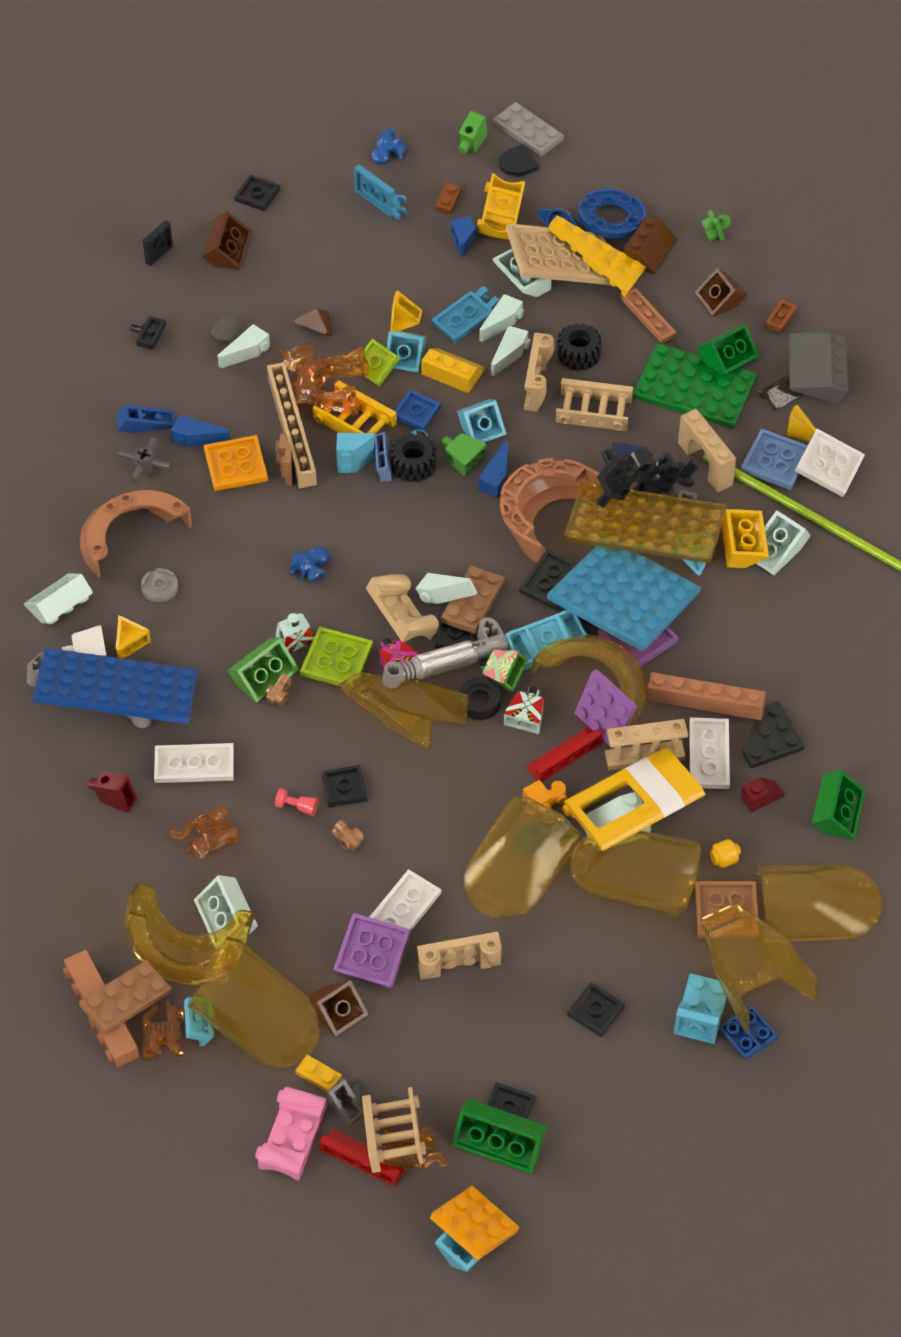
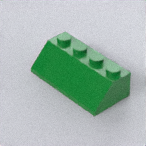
M468 1098L460 1110L452 1146L532 1174L542 1149L548 1126Z

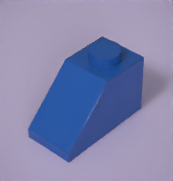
M471 216L451 220V234L460 256H464L473 244L475 233L478 231L477 225L472 221Z

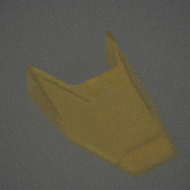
M362 672L354 674L339 684V688L387 728L427 749L431 748L433 720L463 725L467 722L469 699L467 694L412 679L401 682L397 688H388L382 683L383 675Z
M738 903L701 918L714 973L745 1033L749 1032V1010L742 1002V996L769 983L783 980L813 1002L818 1000V979L789 940L780 932Z

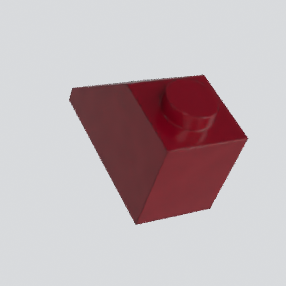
M757 778L743 785L741 800L751 813L785 796L775 780Z

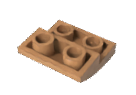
M280 433V440L276 441V461L280 463V471H282V478H285V485L292 486L293 472L290 445L285 434Z

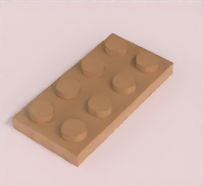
M470 566L464 578L471 579L477 594L450 601L441 616V623L476 634L480 621L485 618L505 582V577Z
M146 960L80 1000L79 1006L99 1030L106 1034L169 995L172 988Z

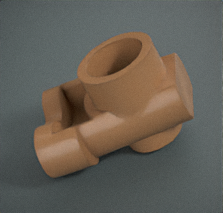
M282 673L277 679L276 684H271L265 692L267 695L266 700L272 705L276 703L282 706L289 696L286 690L292 683L286 674Z
M340 819L334 825L335 828L331 833L340 840V844L344 849H350L354 852L360 846L364 836L356 827L350 830L347 827L348 825Z

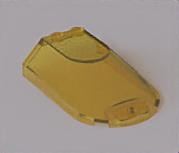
M530 797L511 798L467 865L464 885L469 900L478 910L493 917L508 918V916L526 913L537 904L579 842L580 833L564 815Z
M639 831L602 851L590 836H586L579 842L572 854L571 872L577 885L593 897L678 916L686 910L698 876L701 847L698 841Z
M837 864L757 865L756 871L761 876L765 908V942L854 938L868 932L880 917L882 899L879 889L869 876L856 868Z
M242 941L237 942L219 962L188 1004L190 1009L257 1062L269 1067H290L303 1061L306 1055L313 1051L319 1038L318 1012L313 1002L305 993Z

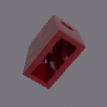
M103 771L98 779L92 777L89 780L88 788L95 790L100 802L128 813L137 799L129 776Z

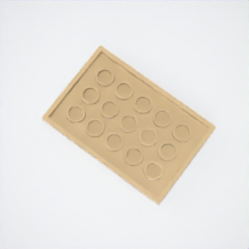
M507 224L506 231L522 277L611 285L610 280L606 276L599 275L582 259L583 256L578 251L575 253L571 250L572 246L568 242H562L548 227ZM587 232L590 235H594L597 239L606 243L604 237L596 235L592 232Z

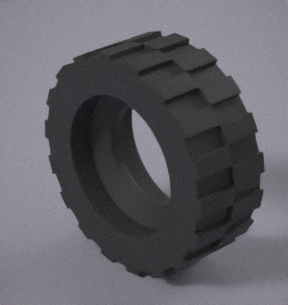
M474 677L462 684V687L459 689V708H461V712L466 717L480 721L483 719L487 720L495 716L496 712L498 713L501 706V692L497 683L489 678ZM474 692H485L489 696V701L486 705L478 706L471 702L470 697Z

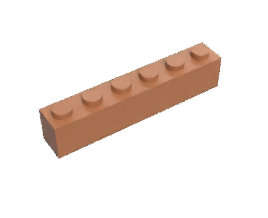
M651 672L647 686L648 701L761 721L765 709V691Z
M87 950L64 959L65 968H63L65 977L67 980H72V990L75 996H80L81 1000L105 986ZM88 1017L92 1029L96 1028L98 1031L96 1036L100 1045L105 1044L107 1048L105 1051L109 1062L113 1061L116 1068L139 1058L138 1048L125 1023L103 1034Z

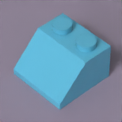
M394 330L389 331L386 348L400 357L394 369L419 372L421 360L425 352L427 336Z
M488 399L457 411L462 429L466 435L487 442L506 435L496 400Z
M337 433L338 473H357L375 459L374 433Z

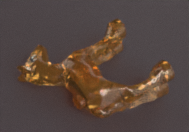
M311 343L293 347L288 351L280 349L281 353L285 356L283 362H285L286 368L298 374L297 381L291 384L297 403L317 404L322 409H333L353 415L358 414L359 401L354 385L346 386L333 392L323 391L321 387L324 385L325 379L329 377L368 376L369 363L365 359L364 347H357L346 355L338 357L319 355L309 357L313 353ZM351 365V366H348V367H333V366Z

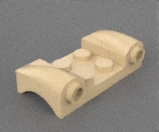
M534 333L524 390H526L524 410L538 412L546 396V378L541 375V371L546 370V364L554 352V339L549 334Z
M404 574L372 577L366 590L400 640L406 642L416 636H425L428 640H431L438 630L439 622L434 615L421 616L420 612L416 609L407 595L411 587L410 579Z
M498 932L417 946L419 959L417 966L420 980L440 977L441 969H452L459 965H473L479 962L481 969L501 965V942Z

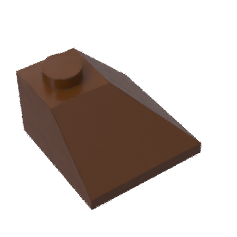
M718 267L695 291V294L712 316H717L736 308L747 296L740 285Z
M350 979L324 986L308 997L316 1015L334 1037L369 1015Z

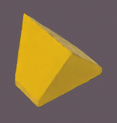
M399 291L395 292L390 331L407 329L419 324L423 310Z
M796 405L790 413L787 437L810 442L816 428L800 407Z
M119 615L116 653L117 658L124 659L150 643L151 638L147 628Z

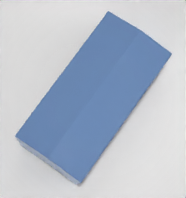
M385 432L374 435L377 472L380 475V482L392 481L389 438Z

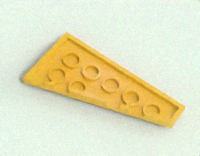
M556 215L548 227L562 242H568L572 246L571 250L575 253L578 251L583 256L582 259L599 275L606 276L613 287L617 286L622 291L621 294L626 297L646 268L639 261L630 258L625 253L616 250L562 217Z

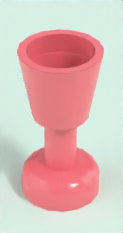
M279 788L275 799V807L282 808L286 803L297 806V810L314 817L319 799L302 796L297 799L288 796L286 789Z

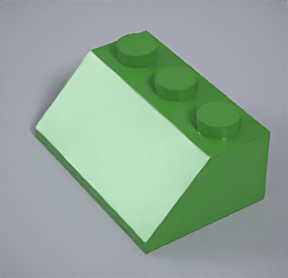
M269 638L227 671L235 684L257 703L266 696L267 688L271 684L275 685L282 673L291 677L300 669L281 638Z

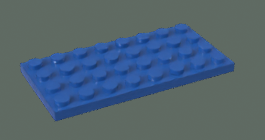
M44 648L33 702L189 725L198 670L55 648Z

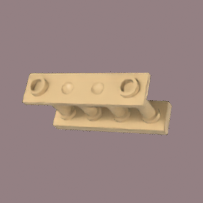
M562 378L560 395H565L563 409H556V423L627 431L628 417H623L625 403H632L633 387ZM572 396L583 398L581 411L570 410ZM590 399L600 400L598 413L588 412ZM608 401L618 402L616 416L606 414Z
M684 719L607 729L609 745L613 747V749L605 750L608 771L624 769L663 747H667L679 761L685 760L682 740H679V738L688 737ZM671 739V741L660 743V741ZM652 742V744L641 745V743ZM632 745V747L621 748V746Z
M412 1087L408 1088L409 1099L376 1105V1103H372L370 1095L362 1096L368 1154L372 1173L381 1172L380 1162H384V1159L417 1154L419 1164H424L423 1155L426 1154L424 1141L421 1142L416 1111V1108H420L418 1095L413 1094ZM411 1108V1114L381 1120L374 1117L381 1112ZM413 1123L412 1130L385 1135L376 1134V1131H380V1128ZM415 1138V1145L385 1151L378 1149L384 1143Z

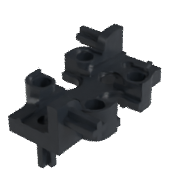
M607 449L601 452L606 466L597 476L604 492L597 499L596 504L604 508L612 498L624 501V498L630 492L629 488L634 482L638 483L632 489V492L636 494L639 502L644 504L652 503L661 495V492L667 493L669 490H672L676 482L684 487H692L695 483L691 475L697 470L699 463L691 459L685 466L682 462H676L672 454L665 452L659 458H656L654 462L652 453L645 449L636 450L631 455L616 453L614 456L612 451Z

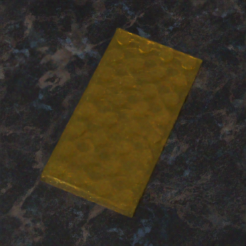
M581 482L564 534L565 541L711 564L725 515V504L630 490L624 501L612 498L604 508H601L600 505L596 504V501L604 492L602 486Z

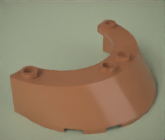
M546 458L540 459L537 463L531 465L525 464L506 480L500 497L501 515L522 551L533 562L537 564L546 551L534 534L533 523L536 515L542 508L554 501L575 499L591 502L595 500L601 493V484L597 479L599 472L573 460L565 459V461Z
M139 490L119 495L95 509L85 521L80 534L82 557L94 575L99 578L101 575L98 561L105 558L108 554L105 540L106 532L111 522L117 516L125 512L147 509L150 510V513L161 517L166 523L181 517L185 524L191 528L193 526L190 508L180 499L160 491Z

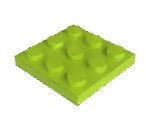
M319 626L300 670V676L355 690L372 650L373 641Z

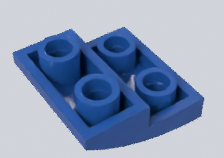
M753 1005L749 1006L737 1017L736 1015L732 1016L719 1027L721 1032L744 1059L755 1055L779 1038L778 1034Z

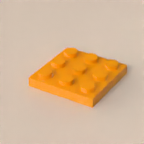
M257 435L204 445L214 491L268 481Z
M470 1186L432 1212L430 1217L431 1220L477 1261L515 1235L520 1228L474 1186Z

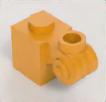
M538 780L523 788V800L535 816L540 813L544 814L552 808V805L556 803L561 805L568 799L565 794L566 786L561 781H554L551 785V790H547L542 782Z

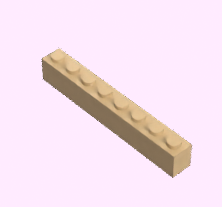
M285 362L268 365V381L283 434H285L290 445L292 466L298 487L300 489L317 485L316 470Z

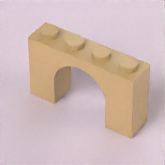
M697 409L681 415L678 444L687 455L703 448L709 463L707 480L717 493L733 486L736 457Z

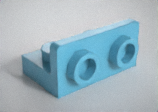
M187 997L184 1000L186 1038L199 1040V1046H205L214 1035L211 1021L213 1012L210 1001Z

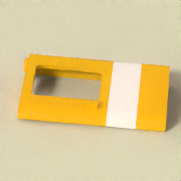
M663 747L565 800L562 810L567 817L575 818L599 848L604 851L705 796V793L699 782L667 747ZM627 785L644 802L643 805L600 828H597L582 811Z

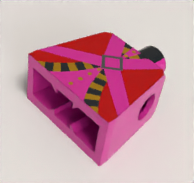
M385 638L380 643L383 649L379 651V657L383 669L388 662L402 663L419 655L405 641L399 640L393 643L390 638Z

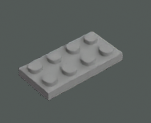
M517 102L493 118L495 126L521 144H524V146L540 157L564 140V135Z

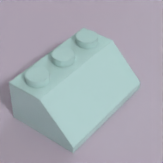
M513 249L493 258V262L523 293L538 297L551 290V279L521 276Z
M68 573L25 602L24 605L41 623L53 624L59 620L58 616L71 612L74 609L73 606L77 603L82 604L89 599L88 596L93 592L82 574Z
M218 875L194 899L216 949L245 939L258 927L235 877Z

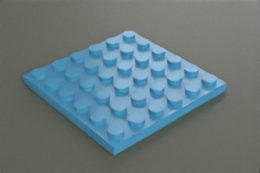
M606 536L547 594V599L643 652L700 593L701 587Z

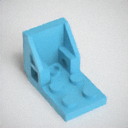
M690 973L683 1000L677 1010L673 1034L714 1044L730 983Z

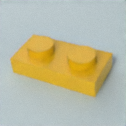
M306 1055L295 1070L296 1075L325 1092L342 1079V1074L309 1055Z

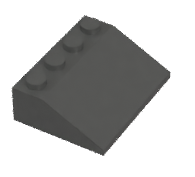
M831 332L790 333V390L838 405L848 393L846 337Z

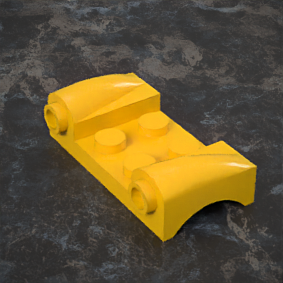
M492 173L491 180L486 182L484 192H487V198L482 219H478L477 222L478 233L509 240L506 227L508 223L516 224L525 181L510 183L503 181L496 174Z

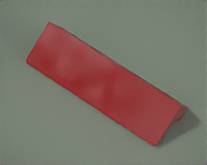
M585 728L529 763L526 768L537 781L543 782L600 746L603 734L599 729L592 732L589 728Z
M334 1129L330 1131L328 1136L323 1135L319 1141L321 1152L395 1187L406 1169L403 1166H407L406 1163L396 1158L384 1159V1162H380L381 1172L372 1173L368 1146Z

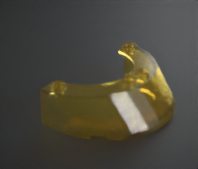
M577 635L548 645L534 657L530 671L533 674L539 666L545 668L555 666L557 668L570 657H589L600 661L613 672L620 690L637 705L629 726L634 725L641 715L647 696L646 678L637 659L619 643L596 635Z
M137 882L128 897L125 913L126 937L129 938L131 943V950L140 962L147 960L164 980L181 985H200L203 982L211 980L213 982L223 977L237 964L244 951L256 913L238 910L234 913L228 924L216 932L201 935L187 933L172 925L162 914L157 902L155 889L151 885Z

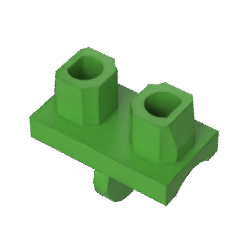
M708 211L709 217L701 221L706 230V236L709 241L717 237L720 241L724 240L725 236L722 229L730 225L729 216L720 215L715 218L713 211Z

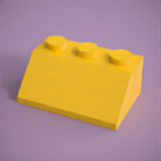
M439 348L429 349L421 360L422 375L468 394L485 370L484 366Z
M726 509L721 520V529L727 567L747 568L767 559L769 554L762 511Z

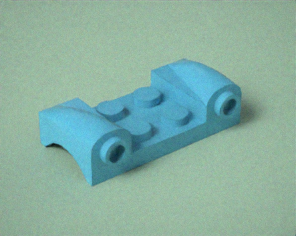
M563 610L558 614L519 629L511 630L505 635L509 650L519 651L528 659L523 671L537 666L540 661L568 650L573 652L589 646L591 641L590 636L584 631L578 616L568 610Z

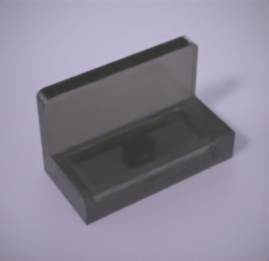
M789 376L782 377L758 392L760 398L769 399L773 410L780 409L802 395L790 390Z

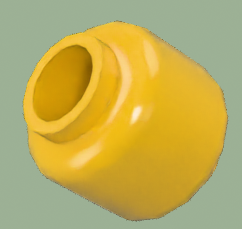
M730 839L713 844L710 851L713 864L715 866L718 865L720 868L738 863L739 855L741 854L739 845L737 843L734 844Z

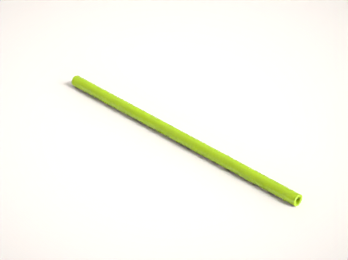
M704 454L703 460L708 462L707 456ZM735 468L734 477L901 572L900 560Z

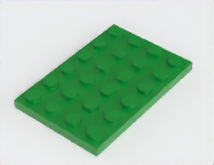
M656 343L632 398L683 414L697 409L706 421L734 429L756 381L757 373L738 367L722 375L704 364L699 355Z

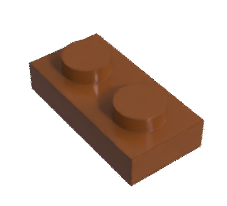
M445 182L435 204V211L451 214L462 191V186Z
M781 299L767 319L765 327L781 334L796 312L797 306Z

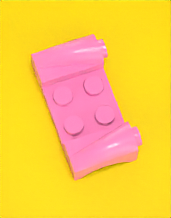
M285 1087L284 1090L279 1091L277 1096L280 1109L267 1143L264 1142L263 1146H258L255 1158L258 1159L259 1169L279 1171L299 1181L326 1110L327 1100L308 1092Z

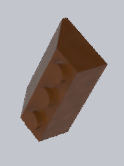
M226 211L214 219L202 257L214 267L234 270L241 269L252 230Z
M646 215L625 246L624 253L646 266L644 271L655 274L677 238L662 220Z

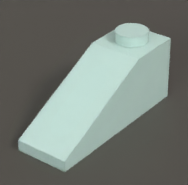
M504 294L481 326L479 341L484 342L506 330L508 326L515 325L517 320L521 319L524 314V309H522L523 301Z
M253 324L217 355L219 367L225 368L258 357L261 353L267 351L270 346L269 334Z
M508 326L491 363V376L497 375L523 355L525 349L529 348L530 339H528V331Z
M427 573L416 587L420 599L426 603L439 604L477 594V590L469 578Z

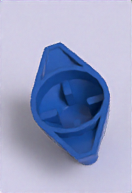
M539 209L538 216L547 227H549L556 215L575 226L579 225L575 217L565 209Z

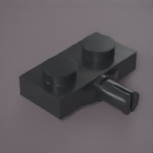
M149 316L142 326L131 324L130 331L139 333V337L136 340L137 346L153 350L166 326V320Z

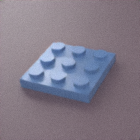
M761 429L740 470L748 475L791 490L799 476L795 469L808 445Z

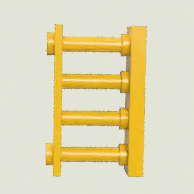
M339 380L334 384L335 397L324 409L317 406L313 407V419L338 433H364L358 429L369 417L378 420L367 432L374 433V435L384 425L393 428L397 424V412ZM340 401L348 403L349 405L338 417L330 414ZM354 409L364 412L352 426L344 422Z

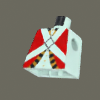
M292 613L288 616V619L277 624L275 638H281L287 650L291 653L312 644L314 635L302 613Z
M529 687L527 693L521 691L516 693L504 713V725L536 734L540 733L544 699L538 696L540 691L537 688Z

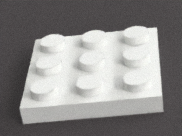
M816 429L795 471L843 497L865 454Z

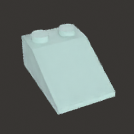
M777 510L764 527L769 556L767 559L755 563L772 575H775L802 549L811 536L805 528Z
M635 792L619 796L586 815L597 828H600L643 805L640 797ZM651 825L613 846L650 836ZM586 832L593 851L601 850Z

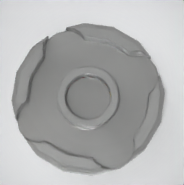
M162 568L147 572L141 581L142 594L152 602L160 603L170 600L176 595L179 587L176 575L168 569Z

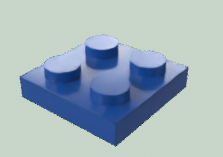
M409 390L394 411L397 412V421L424 431L441 409V403Z

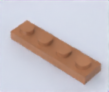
M636 288L630 290L626 297L621 295V300L661 344L676 337L677 332Z

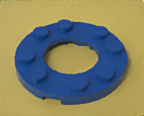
M610 188L598 189L589 192L583 200L581 199L578 207V218L584 228L606 239L629 238L635 233L645 218L646 208L636 196L631 197L625 194L626 191ZM615 205L624 209L628 217L625 222L621 221L620 224H613L612 222L608 224L604 219L598 218L595 212L601 206Z

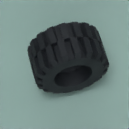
M574 323V325H567V328L564 327L562 332H559L557 338V357H559V362L563 363L565 367L568 366L571 370L573 368L576 369V371H580V369L588 370V367H594V364H597L601 357L602 339L600 333H598L597 329H593V326H586L584 323L582 325Z
M410 433L408 436L406 434L402 435V438L398 437L396 442H393L390 450L393 473H396L398 478L402 477L403 481L421 482V479H428V476H431L436 469V447L433 445V441L428 440L427 436L422 437V434L414 435V433ZM415 456V457H419V458H417V459H409L408 457Z

